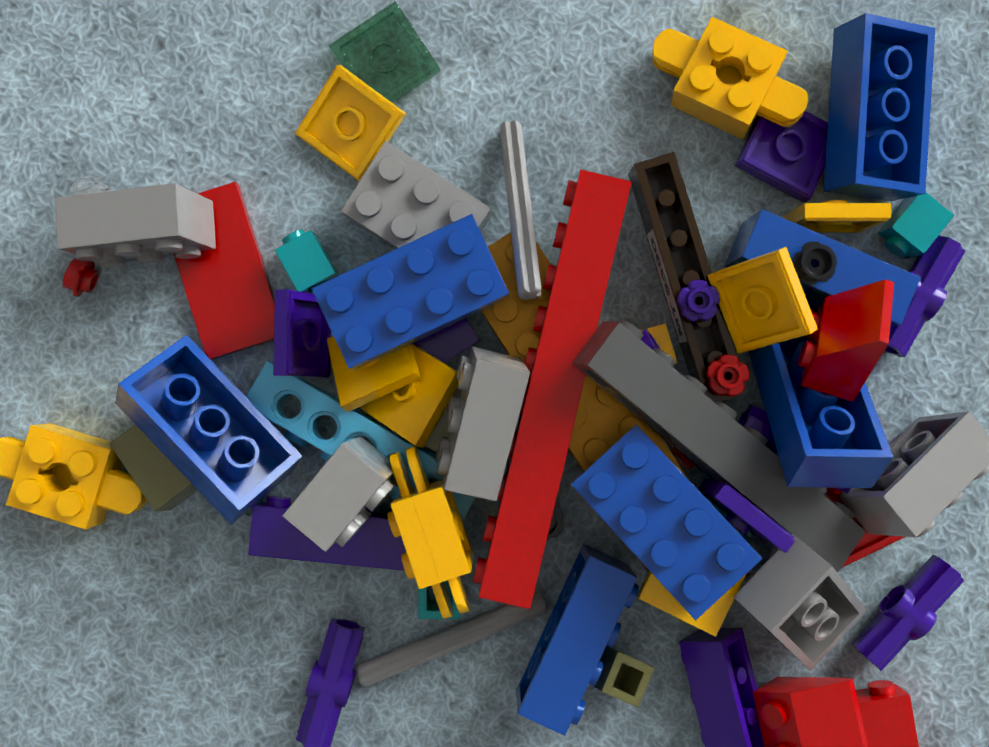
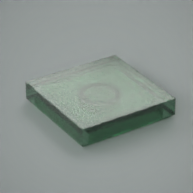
M396 1L328 45L340 65L392 103L441 72L440 67Z

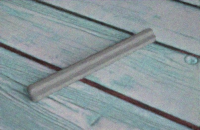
M516 120L512 122L504 121L500 125V137L518 296L523 300L537 299L541 296V280L522 126Z
M536 591L534 592L530 609L504 604L362 662L356 668L357 677L361 685L367 687L546 614L548 611L547 604L542 593Z

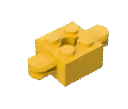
M711 17L700 40L670 28L659 33L654 40L652 49L653 65L657 69L679 79L673 90L671 106L735 137L744 140L756 115L782 127H790L799 121L808 104L806 90L777 76L788 53L787 50L714 17Z
M52 423L30 425L26 441L13 437L0 438V477L13 480L6 502L7 506L86 530L103 524L107 510L123 515L130 514L143 508L147 503V499L130 474L120 471L122 462L110 446V441Z
M414 446L406 449V454L416 485L415 489H413L401 454L399 452L390 454V463L400 494L391 503L393 511L387 512V517L394 537H402L407 553L402 554L401 558L408 579L415 578L419 590L432 586L443 619L453 617V607L445 584L447 580L460 614L470 611L469 601L460 576L471 573L474 554L453 492L444 490L443 479L429 484L419 452Z

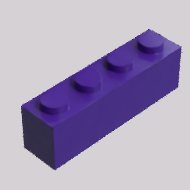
M270 495L266 496V502L262 501L253 506L249 556L405 571L401 555L407 552L402 537H394L387 514L371 512L366 508L371 513V516L343 547L335 543L325 552L282 516L292 505L290 497ZM392 507L388 508V512L393 511Z
M720 628L716 637L699 629L679 641L681 658L685 665L691 689V699L695 705L701 729V739L705 747H764L753 697V691L758 688L743 628Z

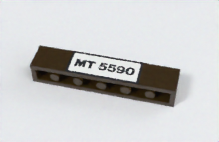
M675 152L635 163L628 176L630 181H632L631 186L689 375L696 378L707 388L704 394L713 402H722L748 394L746 383H744L745 389L739 395L733 397L728 396V394L723 396L717 395L709 387L706 373L710 363L714 360H720L722 355L730 354L737 357L719 304L716 305L717 313L713 318L707 321L698 319V321L693 322L687 320L681 314L680 306L677 303L679 291L682 288L688 287L689 282L704 280L708 286H711L707 275L712 272ZM696 297L695 303L701 305L703 302L702 298ZM726 372L724 374L725 379L730 380L732 378V374L730 372Z

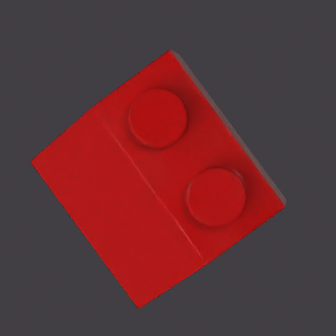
M885 279L825 297L818 312H812L818 330L812 334L805 335V337H808V341L804 343L799 355L798 366L804 368L801 386L851 402L854 401L889 344L894 282Z
M777 676L753 691L764 747H868L853 678Z

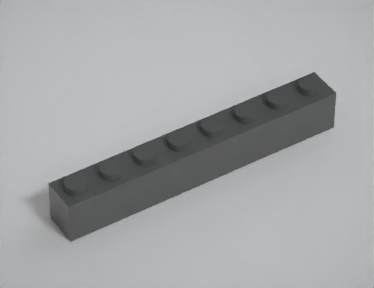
M625 320L621 322H602L572 364L710 478L728 484L791 535L794 534L839 572L866 532L853 520L855 517L854 512L837 501L831 502L824 496L827 492L824 487H787L778 453L772 452L765 446L768 442L765 436L751 427L744 428L735 420L738 414L720 401L713 402L704 394L707 388L696 378L687 374L685 376L680 374L673 368L676 362L671 356L658 348H653L652 350L641 340L644 335L637 327Z

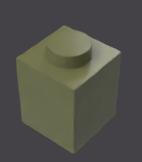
M606 646L599 660L603 662V669L597 683L593 687L638 708L654 667Z

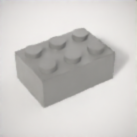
M386 141L341 209L342 214L348 220L394 249L470 214L473 215L481 232L491 217V208Z
M176 183L55 198L57 249L76 254L77 260H98L99 266L119 267L125 265V259L137 258V262L155 263L163 261L162 255L175 254L176 258L191 259L201 257V251L216 249L213 201Z
M471 346L469 357L461 356L456 375V381H459L458 389H460L458 398L451 397L446 414L449 436L448 439L441 437L435 460L438 463L437 474L442 475L444 490L497 501L530 371L520 357Z
M969 411L919 417L889 446L893 459L872 488H852L848 494L842 492L838 497L847 508L854 512L855 518L868 534L920 537L933 528L935 525L934 519L945 508L953 506L963 497L962 491L973 480L982 477L989 471V435Z
M361 436L342 443L282 516L325 552L335 543L343 547L371 516V513L366 508L372 512L397 484L396 479L393 477L394 473L390 460Z
M792 534L795 537V542L788 552L784 553L774 548L769 556V560L756 573L749 575L742 582L740 591L733 598L811 671L862 617L867 609L833 566Z

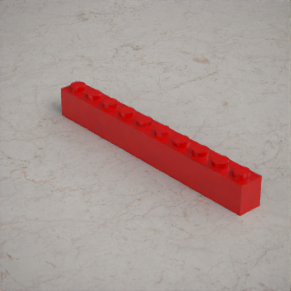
M580 169L577 181L568 180L563 205L570 207L567 223L558 222L553 247L560 249L557 265L548 264L543 289L550 290L547 307L538 306L533 331L540 332L537 349L528 348L524 363L530 371V378L519 413L520 420L517 433L514 432L508 455L510 462L507 475L503 474L497 497L500 500L497 517L488 515L483 541L490 542L487 559L478 557L473 583L480 584V598L526 609L531 608L586 376L572 362L597 330L632 181Z

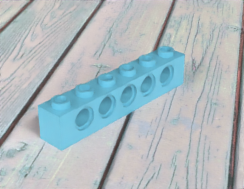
M266 361L246 397L272 424L274 422L287 430L284 435L286 438L302 447H306L308 443L322 450L320 457L328 461L342 443L358 436L367 437L371 441L372 446L389 460L390 454L396 452L401 454L408 464V474L413 489L416 488L406 454V449L415 445L357 409L347 412L340 406L339 398L301 376H274L273 361ZM289 395H295L301 402V411L295 418L289 417L283 409V403ZM324 415L331 416L336 421L337 431L332 438L322 436L318 430V422ZM415 446L419 452L427 478L442 480V475L437 474L438 463L435 462L436 455L424 448ZM397 484L391 490L393 493L390 497L393 500L400 494ZM453 492L463 520L476 497Z

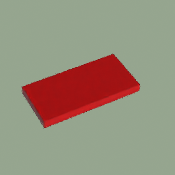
M237 182L198 193L213 201L216 249L201 251V257L182 259L175 257L204 352L210 360L274 340L275 297Z

